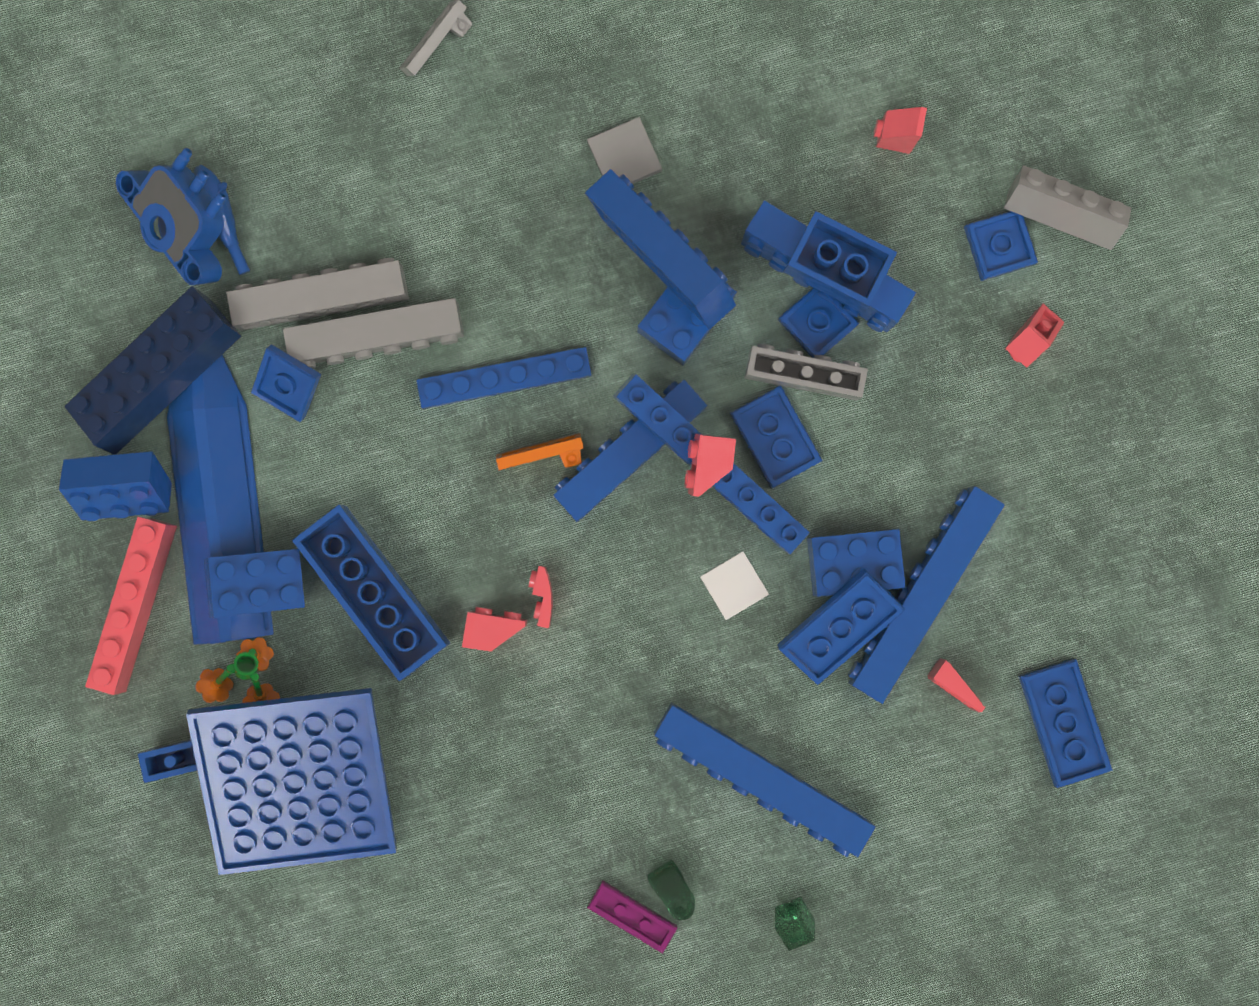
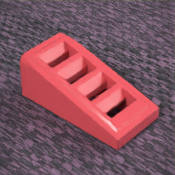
M940 658L927 675L928 679L971 710L979 713L983 712L985 707L953 666L947 660Z

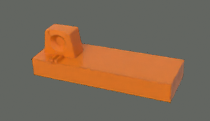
M578 433L497 454L496 462L498 469L502 470L560 455L565 468L579 465L582 463L580 449L584 448L581 434Z

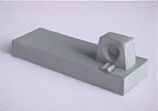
M460 0L449 2L399 69L407 76H415L449 31L458 37H463L470 29L472 22L464 14L467 7Z

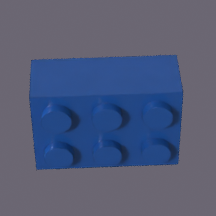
M815 211L784 273L864 313L874 300L897 252Z
M668 287L640 322L637 330L639 334L682 366H684L710 331ZM733 289L734 293L731 296L734 300L737 291Z
M153 451L64 459L59 491L81 520L96 521L102 518H126L135 515L153 516L157 513L169 512L172 482Z
M899 529L807 538L813 596L835 595L864 568L887 590L906 588Z
M299 549L204 559L209 618L305 607Z

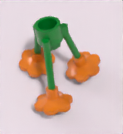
M260 637L253 641L250 639L244 640L240 645L241 650L236 654L234 664H229L226 670L220 668L214 671L210 669L204 670L200 674V680L195 685L196 691L202 694L205 702L212 703L215 700L224 702L228 699L229 691L233 688V681L228 676L235 673L238 678L242 680L250 679L253 683V686L248 688L247 696L242 700V703L280 699L279 693L273 691L272 685L268 683L260 685L257 671L267 670L269 660L274 656L273 649L267 646L265 639Z

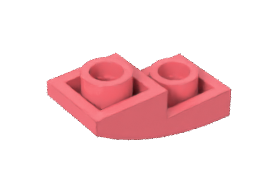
M538 566L537 571L532 570L529 587L533 588L532 595L543 597V601H537L533 618L538 619L537 626L549 628L553 608L552 587L546 567Z

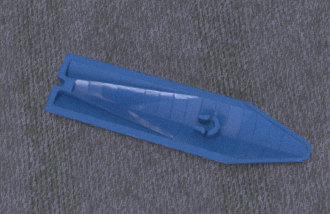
M221 355L169 404L167 413L194 645L215 644L274 635L271 611L209 618L204 559L264 552L247 405L223 355Z

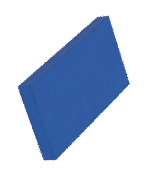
M864 568L778 643L777 646L787 658L819 685L902 614L905 608Z
M1066 660L1019 675L1018 677L1054 787L1060 788L1113 771L1077 660Z

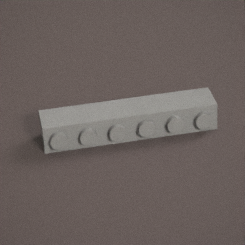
M384 258L378 260L375 265L366 266L365 263L352 264L348 270L324 269L320 271L321 275L297 274L292 276V280L281 282L280 279H270L264 281V285L255 287L251 284L238 285L234 291L226 292L232 326L243 331L409 300L403 266L399 260L394 261V258Z
M455 298L283 329L287 354L312 369L316 367L315 363L327 361V365L344 363V358L355 356L356 360L372 358V353L384 351V355L400 353L401 348L412 346L413 350H420L430 347L429 343L441 341L442 345L458 342V338L464 337L459 303Z

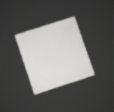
M744 552L739 553L700 577L725 620L769 595Z

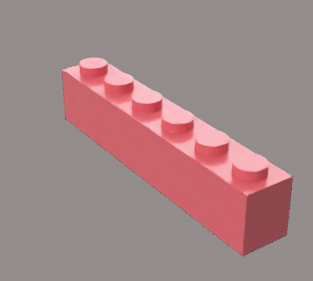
M137 517L85 687L111 695L127 691L177 525L153 518Z

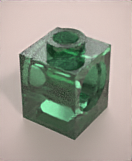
M801 896L775 907V930L788 951L815 941V919Z

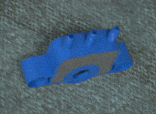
M184 148L172 165L155 166L150 171H120L117 174L115 183L117 191L139 219L142 237L146 244L154 251L163 252L187 284L200 285L218 282L222 276V267L210 248L221 234L224 226V218L220 209L224 205L226 196L223 193H218L212 199L204 188L209 178V173L202 170L195 177L186 166L190 161L192 151ZM157 217L159 233L162 239L154 231V221Z

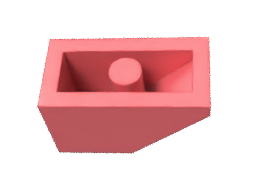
M915 107L887 110L882 120L878 119L875 125L874 137H878L876 147L910 154L922 137L927 108Z
M1042 304L1012 337L1005 349L1015 361L1022 363L1027 368L1051 346L1064 321L1046 305Z

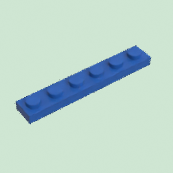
M583 347L418 379L416 381L421 408L427 409L592 377L587 349Z

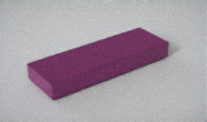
M603 880L587 906L591 911L662 954L678 928L671 921Z

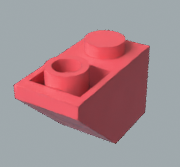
M695 434L694 440H690L688 447V458H692L691 470H687L685 474V488H689L688 494L697 497L701 496L733 470L736 439Z
M476 607L475 612H467L462 647L491 652L526 627L527 620L521 619V613L504 611V616L492 615L493 609Z

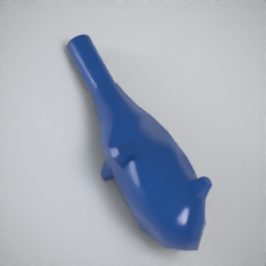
M203 165L195 167L193 174L196 177L202 170L209 173V178L204 188L211 198L216 197L218 193H223L226 196L224 205L220 209L224 218V226L218 238L228 249L239 275L250 272V269L238 245L235 218L226 191L228 185L226 182L221 183L211 170Z

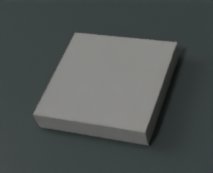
M640 117L587 139L589 148L602 176L612 169L619 177L624 174L634 184L662 172V167Z

